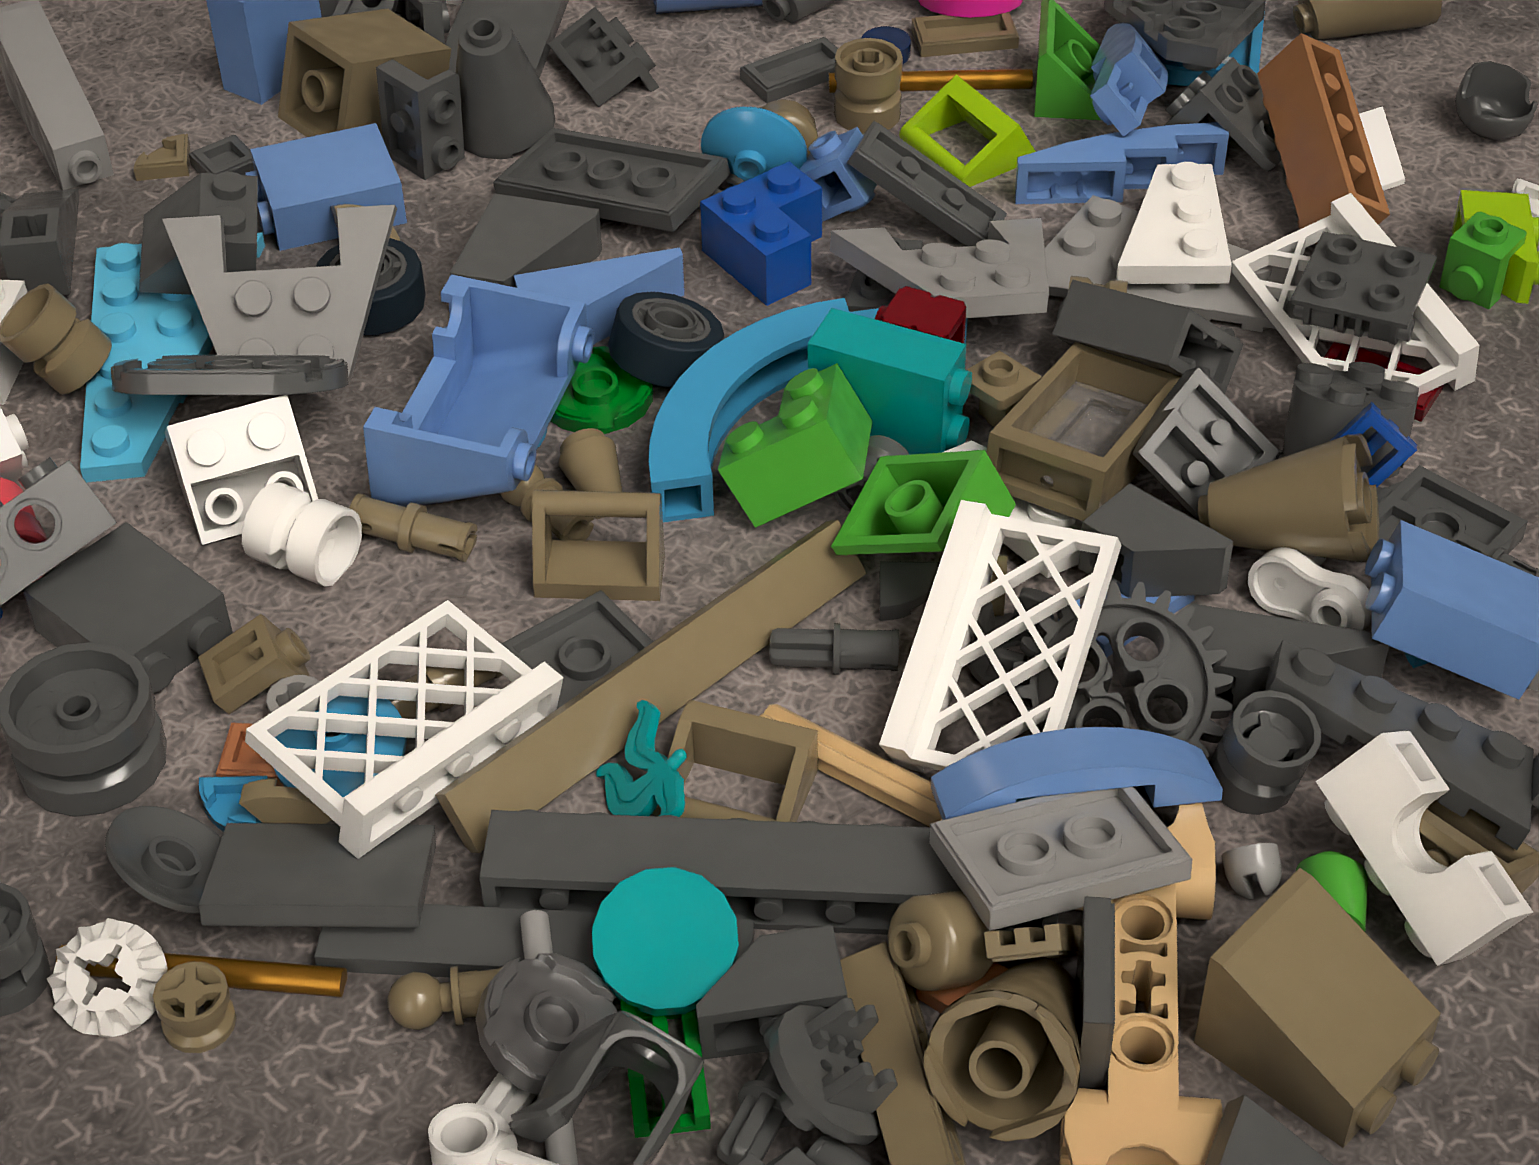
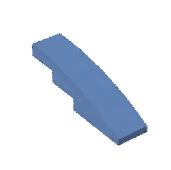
M1218 122L1165 125L1134 129L1124 137L1120 132H1114L1066 142L1017 157L1015 204L1086 203L1092 195L1116 202H1123L1124 189H1148L1157 164H1178L1181 162L1212 164L1214 175H1223L1229 132L1225 131Z

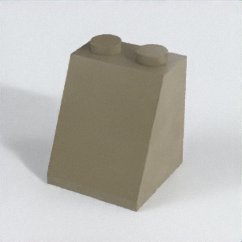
M389 9L291 21L288 24L278 118L306 137L374 123L377 124L382 136L376 67L393 59L428 80L449 70L451 48Z
M1299 868L1210 957L1194 1043L1344 1148L1361 1128L1369 1134H1373L1381 1127L1396 1103L1397 1096L1393 1092L1404 1080L1416 1086L1427 1075L1439 1054V1048L1432 1044V1040L1441 1013L1312 875Z

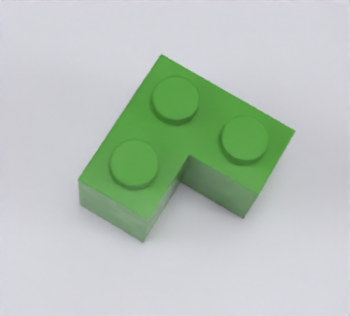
M837 363L819 372L816 368H811L799 373L788 382L784 388L778 416L761 424H758L756 421L745 423L729 434L725 440L718 471L756 528L862 480L872 420Z

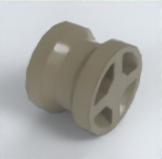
M190 961L176 965L164 973L156 983L153 993L155 1009L158 1017L161 1019L164 1037L173 1048L185 1053H202L212 1050L225 1042L234 1030L237 1018L233 1002L230 999L226 977L217 966L207 962ZM204 1005L205 1011L198 1014V1008Z

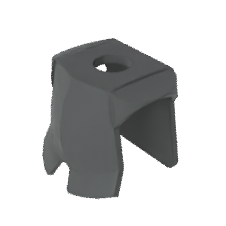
M619 1011L606 1016L580 1032L560 1053L546 1076L537 1100L510 1115L513 1120L509 1123L510 1129L523 1138L542 1143L570 1121L599 1072L604 1068L614 1066L629 1068L644 1075L653 1082L661 1092L665 1103L662 1116L633 1165H650L679 1119L691 1089L702 1070L704 1060L692 1049L659 1028L631 1013Z

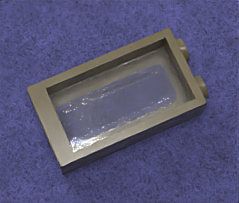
M1075 342L989 433L986 453L1012 497L1084 521L1131 483L1144 467L1133 455L1134 449L1152 416L1181 376Z

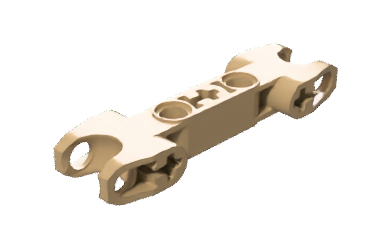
M1202 802L1178 805L1175 821L1167 827L1193 859L1191 879L1111 900V903H1115V1026L1106 1090L1078 1088L1073 1103L1061 1119L1059 1165H1205L1223 1116L1221 1099L1179 1096L1176 918L1211 920L1215 898V841L1209 829ZM1136 1000L1144 1002V1007L1148 1013H1135ZM1133 1061H1140V1062H1144V1063H1147V1064H1145V1065H1143V1064H1138V1063H1134Z

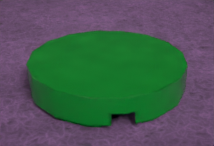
M593 347V354H591L588 362H579L551 422L561 429L572 432L594 428L607 434L629 427L646 414L653 402V384L639 380L621 369L611 358L609 347Z

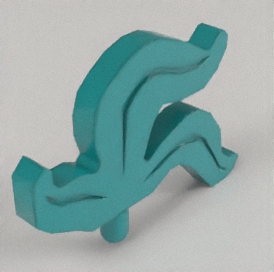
M641 700L637 702L636 706L639 710L638 719L627 737L625 759L629 764L647 773L634 781L625 767L618 763H607L598 768L596 776L605 779L607 806L613 815L650 816L657 805H659L662 809L659 816L673 815L680 817L685 809L684 779L677 769L686 760L687 753L683 749H677L668 759L663 754L655 752V737L661 712L652 703Z

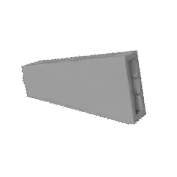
M25 0L0 7V65L8 95L61 188L66 190L114 175L105 135L39 0Z

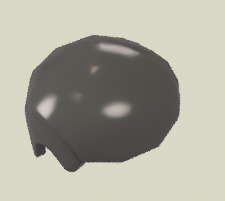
M1488 61L1474 63L1466 71L1456 93L1455 107L1460 120L1471 132L1480 137L1497 141L1520 136L1533 120L1538 102L1533 101L1530 104L1529 91L1531 80L1527 76L1510 66Z

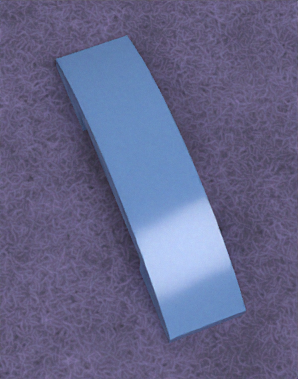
M1120 727L1068 728L1015 738L975 752L931 776V790L942 820L1015 803L1016 799L1135 786L1144 787L1153 808L1222 800L1223 788L1202 749L1164 734Z

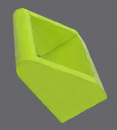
M957 74L909 119L899 132L900 139L969 187L1017 168V157L1036 152L1018 123ZM966 121L990 142L964 165L929 135Z

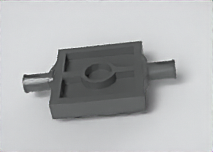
M1420 465L1403 481L1389 487H1377L1379 539L1382 538L1388 541L1398 523L1402 520L1539 577L1538 568H1534L1509 555L1523 539L1528 523L1527 520Z

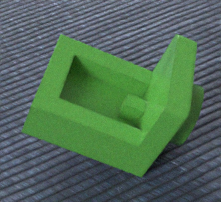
M1476 212L1450 237L1439 287L1451 292L1461 300L1471 301L1489 310L1501 297L1510 257L1525 243L1527 232L1507 223L1500 217Z

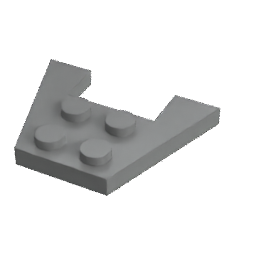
M395 205L337 208L340 265L227 272L224 219L221 215L162 219L217 355L330 356L331 359H344L347 362L348 383H350L396 216L397 208Z
M1041 218L990 221L988 239L977 242L976 246L953 247L944 243H929L924 245L922 249L902 250L885 227L831 231L830 252L895 294L899 288L908 286L930 292L931 297L934 298L942 295L964 301L966 318L1047 313L1049 284Z

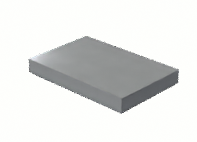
M1134 787L1040 796L930 824L929 844L989 931L1082 908L1085 896L1105 897L1112 900L1191 879L1193 859Z

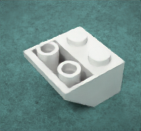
M288 395L274 397L166 427L165 436L177 477L202 545L242 534L245 516L253 499L264 487L271 483H283L307 492L311 502L318 499Z

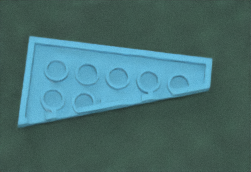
M263 232L257 233V258L260 257L265 247ZM119 243L111 247L96 249L91 322L111 339L112 348L101 369L86 383L80 463L81 474L86 483L145 477L166 437L165 430L169 426V421L178 404L183 403L187 395H139L115 392L112 390L111 367L117 362L138 358V361H142V369H147V363L156 361V359H162V356L208 355L213 347L193 295L140 292L142 244Z

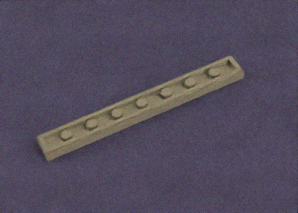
M830 520L821 524L436 793V798L464 846L472 853H480L484 850L491 810L520 811L530 809L538 811L623 750L628 734L638 719L639 710L636 707L637 702L645 700L655 705L661 712L659 723L683 707L688 699H694L769 645L772 630L794 627L867 573L857 554L836 555L831 547L842 527L839 520Z

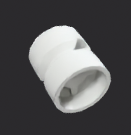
M271 483L258 493L246 513L242 528V545L245 554L249 557L278 569H289L294 575L324 587L333 586L352 565L358 554L362 539L361 520L354 510L326 499H316L311 502L309 493L283 483Z

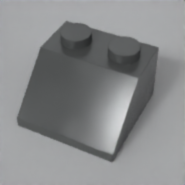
M221 172L218 174L200 173L144 214L140 292L193 295L162 219L221 215L224 219L227 272L256 271L258 176L240 175L235 172Z

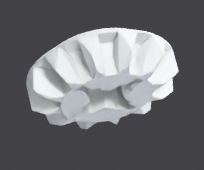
M107 918L105 922L93 926L78 927L77 935L66 946L56 949L57 962L53 974L47 978V981L52 988L55 1002L53 1009L73 1029L83 1034L99 1035V1037L120 1036L137 1029L156 1011L153 1000L155 985L168 969L162 948L155 938L136 924ZM114 958H118L119 961L116 964L115 972L123 977L122 982L131 986L130 990L126 993L119 988L113 990L104 987L98 996H95L93 993L96 990L97 982L89 976L90 972L85 970L87 964L90 963L93 966L99 964L108 967Z

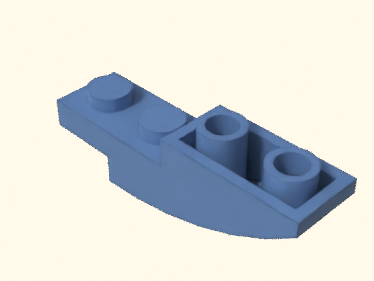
M1118 23L1107 29L1091 66L1096 83L1090 96L1093 99V107L1100 119L1107 125L1113 124L1124 137L1141 124L1148 104L1165 92L1168 83V72L1165 65L1132 25Z

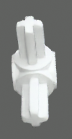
M499 1072L476 1104L462 1103L447 1107L432 1119L428 1128L432 1165L559 1164L517 1150L518 1143L514 1132L511 1131L509 1123L513 1121L510 1115L530 1105L537 1095L519 1089Z

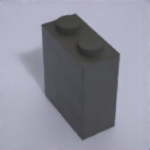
M127 522L23 589L35 630L56 647L67 644L96 642L122 648L140 660L150 678L153 693L164 689L177 673L195 662L200 655L233 633L223 592Z

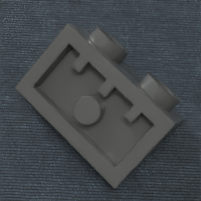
M596 7L548 43L559 60L598 107L620 93L625 86L637 77L650 92L659 88L649 73L656 65L638 42L630 47L629 45L634 40L618 18L615 17L608 22Z
M393 59L377 66L382 136L391 159L423 180H426L444 169H451L460 160L465 158L459 75L452 70H447L427 80Z

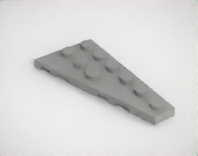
M1092 195L1045 247L1049 295L1064 297L1065 299L1071 276L1088 277L1093 284L1103 285L1110 280H1116L1117 266L1139 211L1122 206L1116 201ZM1227 243L1231 265L1233 260L1251 252ZM1268 265L1254 273L1260 280L1284 284L1289 269ZM1232 267L1229 284H1128L1127 293L1190 308L1210 322L1213 319L1242 324L1241 329L1263 332L1264 327L1276 329L1234 276ZM1298 270L1293 286L1298 285L1304 271ZM1288 301L1285 309L1287 315L1290 318L1303 320V318L1293 316L1294 304H1290V301ZM1337 314V322H1336L1335 326H1337V324H1338V316H1339L1338 314ZM1350 317L1347 328L1355 330L1356 318ZM1367 321L1365 332L1369 331V321ZM1318 339V341L1334 343L1333 341Z

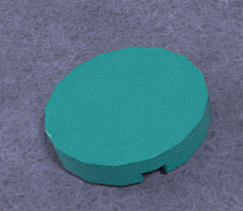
M676 867L645 869L620 881L601 902L592 926L594 965L600 977L620 1001L622 999L628 1005L638 1007V1011L654 1016L686 1014L696 1009V1004L736 962L739 952L737 918L724 893L702 875Z

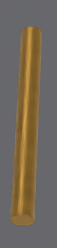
M1032 69L902 71L900 91H940L956 74L975 90L1032 89L1033 72ZM829 73V93H835L837 88L835 73Z
M164 953L168 971L176 965L190 961L207 962L217 966L225 975L228 988L342 997L347 982V969L340 967ZM114 958L108 967L99 964L93 966L88 963L85 970L90 972L89 976L123 979V977L115 972L116 964L119 961L118 958Z

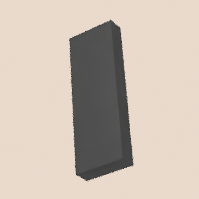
M875 121L865 131L847 161L850 166L966 246H976L977 242L987 240L990 221L1004 220L1007 215L1001 208Z

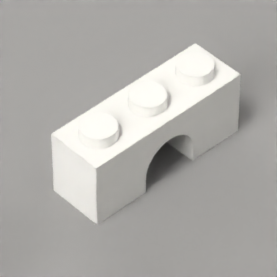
M1410 731L1381 733L1316 781L1327 798L1325 800V809L1330 819L1342 832L1353 837L1366 857L1364 867L1369 878L1381 892L1393 898L1407 919L1404 926L1409 939L1422 954L1432 957L1437 966L1463 959L1533 913L1492 851L1464 856L1449 867L1439 864L1425 851L1419 834L1422 815L1432 802L1450 789Z

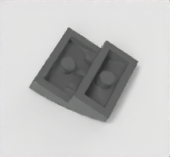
M1197 367L1186 370L1168 393L1144 429L1133 455L1199 522L1198 500L1200 495H1208L1210 482L1273 461L1279 451L1209 377Z

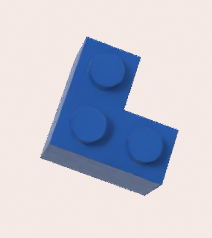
M790 161L700 201L702 251L766 306L811 285V242L822 237V187Z

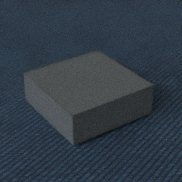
M231 135L189 153L191 166L199 174L235 172L245 175V172L254 171L251 150L236 135Z

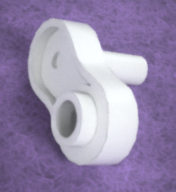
M1287 547L1273 548L1259 558L1248 572V587L1251 596L1260 607L1269 613L1300 621L1363 631L1371 623V610L1365 607L1369 593L1367 586L1354 576L1332 572L1320 567L1326 558L1306 556L1295 549ZM1332 607L1339 612L1340 616L1335 613Z

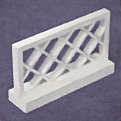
M1352 193L1331 202V215L1232 261V273L1302 363L1320 364L1333 370L1348 371L1349 363L1355 362L1360 346L1392 352L1388 368L1385 369L1384 379L1407 382L1419 388L1418 397L1446 383H1449L1453 390L1456 391L1475 381L1480 345L1428 283L1412 317L1415 319V324L1410 341L1398 340L1396 345L1368 338V332L1365 331L1362 337H1357L1354 335V329L1347 328L1345 333L1337 332V326L1334 329L1315 325H1304L1303 320L1290 318L1285 312L1287 303L1291 301V297L1297 287L1293 286L1298 270L1304 271L1311 258L1310 256L1303 255L1306 247L1317 243L1323 231L1334 234L1353 235L1358 239L1396 247ZM1268 265L1289 269L1284 284L1260 280L1254 272ZM1318 339L1349 344L1350 349L1346 361L1321 357L1315 350ZM1400 354L1425 358L1433 367L1420 375L1396 371Z
M965 500L960 501L879 743L896 765L923 773L925 767L941 771L975 752L1009 741L1030 729L1032 734L1041 733L1037 724L1046 720L1043 732L1065 728L1122 546L1118 537L991 514L986 504ZM1004 537L1031 541L1039 554L1004 575L997 563ZM1041 543L1053 545V547L1045 551ZM1077 550L1098 554L1093 573L1067 587L1054 566L1055 563ZM1048 569L1061 592L1026 612L1013 588L1043 570ZM994 571L998 579L990 583ZM1007 593L1020 616L985 636L977 623L981 607ZM1085 596L1082 608L1080 609L1076 600ZM1070 605L1078 618L1074 634L1048 649L1034 625ZM1028 629L1042 653L1006 673L993 649ZM974 632L978 640L970 644ZM987 654L999 678L965 697L957 684L961 668ZM1066 657L1061 672L1056 662ZM1050 666L1058 680L1054 697L1028 711L1015 686ZM1008 691L1022 716L987 736L973 711ZM954 694L958 702L949 707ZM966 715L979 741L955 755L935 751L941 730Z
M447 600L246 728L245 743L340 826L339 843L359 859L437 804L439 801L435 796L436 793L557 710L563 676L546 662L541 663L532 670ZM446 627L465 643V651L427 648V638ZM389 663L416 665L417 683L377 680L378 670ZM426 666L464 669V686L426 683ZM474 670L500 672L512 683L503 689L474 687ZM338 696L368 698L367 716L327 713V703ZM377 699L416 701V719L376 716ZM425 702L464 705V716L455 722L425 720ZM287 729L317 731L316 750L286 748L275 737ZM325 732L366 735V753L324 751ZM375 735L415 738V749L405 756L374 754ZM323 770L364 772V784L345 797H342L322 780Z

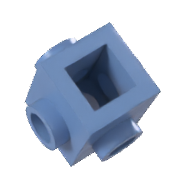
M858 127L840 135L836 131H830L817 138L809 146L810 154L807 157V161L800 168L803 173L822 187V221L846 211H856L868 204L875 196L874 189L877 184L847 163L863 136Z

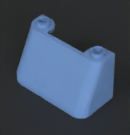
M451 274L441 291V302L449 303L450 318L448 326L444 328L435 327L432 333L434 357L403 412L374 407L363 426L371 498L407 507L411 502L429 505L513 491L521 480L528 481L534 469L536 449L579 362L587 363L591 356L594 330L587 327L586 302Z

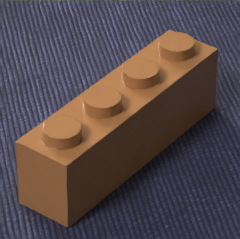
M1300 33L1257 73L1264 96L1263 104L1269 113L1275 134L1274 142L1280 152L1287 176L1286 185L1292 194L1298 215V227L1302 229L1331 215V202L1349 193H1352L1374 221L1379 224L1390 215L1340 50Z

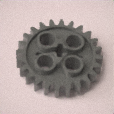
M1111 580L1086 658L1094 667L1095 676L1088 681L1079 682L1064 729L1082 728L1087 721L1095 718L1106 719L1114 724L1115 727L1130 729L1129 717L1122 696L1119 692L1108 694L1113 672L1105 653L1096 641L1098 636L1103 635L1108 638L1111 645L1113 662L1120 684L1123 687H1135L1129 702V708L1138 728L1164 734L1202 749L1208 760L1210 754L1200 740L1209 743L1220 742L1224 730L1211 719L1227 718L1233 706L1228 701L1215 696L1230 690L1233 684V676L1213 673L1214 669L1224 663L1227 652L1226 649H1205L1204 646L1214 631L1212 625L1203 626L1193 631L1188 625L1195 607L1189 605L1176 615L1168 611L1171 601V592L1165 590L1153 604L1146 601V590L1143 582L1137 583L1131 598H1122L1116 581ZM1085 596L1080 598V609L1082 608ZM1070 605L1056 612L1059 618L1058 622L1047 617L1035 624V628L1043 638L1048 649L1074 634L1078 618ZM1135 636L1146 637L1155 643L1159 655L1148 661L1136 660L1128 655L1124 648V642ZM1023 637L1020 650L1027 657L1032 659L1042 653L1033 637ZM1066 657L1056 662L1058 667L1061 664V662L1066 659ZM1027 661L1014 662L1013 669ZM1049 666L1023 681L1029 683L1028 685L1015 689L1025 706L1030 707L1028 710L1030 711L1054 697L1058 680ZM1164 697L1171 699L1180 707L1183 718L1173 724L1160 723L1150 715L1147 703L1155 698ZM1046 720L1037 724L1040 732H1043Z

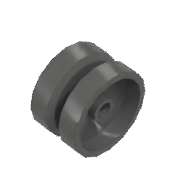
M96 642L67 644L36 655L11 675L0 692V725L11 749V757L19 780L28 798L47 811L73 817L104 814L133 802L155 783L166 763L167 740L161 719L155 710L156 700L150 678L139 659L117 646Z

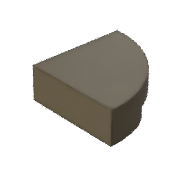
M184 133L162 139L163 147L156 149L149 155L143 152L134 164L136 181L189 176L190 142L188 134Z
M277 778L257 780L243 785L239 804L262 823L326 824L332 821L326 813L297 788L276 786Z

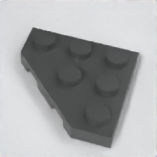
M1104 0V10L1120 23L1132 25L1148 46L1164 59L1182 62L1184 68L1192 71H1208L1213 68L1216 69L1264 19L1266 0Z

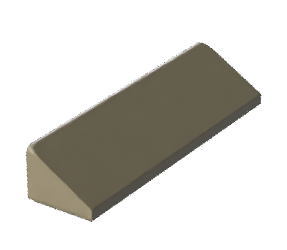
M886 941L842 958L840 962L847 998L853 1000L856 1012L865 1005H874L879 1019L878 1023L861 1041L864 1049L861 1053L863 1062L871 1063L874 1076L884 1069H893L898 1086L876 1109L890 1165H967L954 1120L949 1117L932 1095L924 1070V1055L928 1046L929 1034L916 989L903 980L900 968L893 961Z

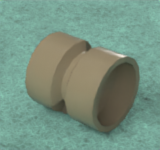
M862 38L844 43L837 49L835 55L837 88L834 94V115L837 123L844 129L851 130L858 127L860 132L864 134L873 121L879 123L887 130L893 128L899 122L901 116L902 94L900 82L902 79L903 56L900 49L893 43L882 39Z
M43 284L27 292L7 312L0 323V342L23 362H33V371L61 395L69 394L82 387L101 369L109 356L112 343L111 339L89 319L80 321L76 317V307L53 286Z

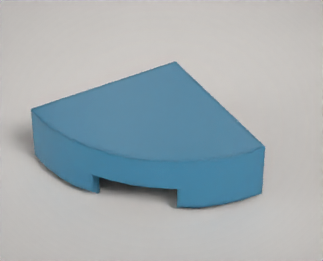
M199 777V792L203 807L207 809L205 812L208 818L222 831L225 830L227 823H262L241 806L239 801L244 784L268 779V777Z

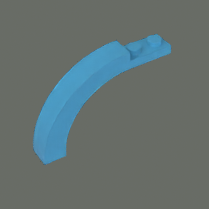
M845 298L816 302L761 319L714 345L694 361L678 378L665 397L655 418L649 445L650 493H661L663 523L714 516L712 466L722 441L730 429L751 408L773 393L785 388L793 377L808 370L809 340L831 308L849 312ZM879 308L850 313L875 319ZM966 318V322H965V340H964V344H966L967 319H968V318Z

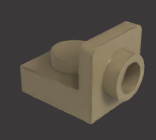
M1000 350L967 369L972 372L970 393L980 399L979 414L994 427L1042 378Z
M259 614L204 652L198 659L214 703L230 714L281 678L293 675L309 676L305 663L311 657L303 641L292 629L286 628L281 631L264 615Z

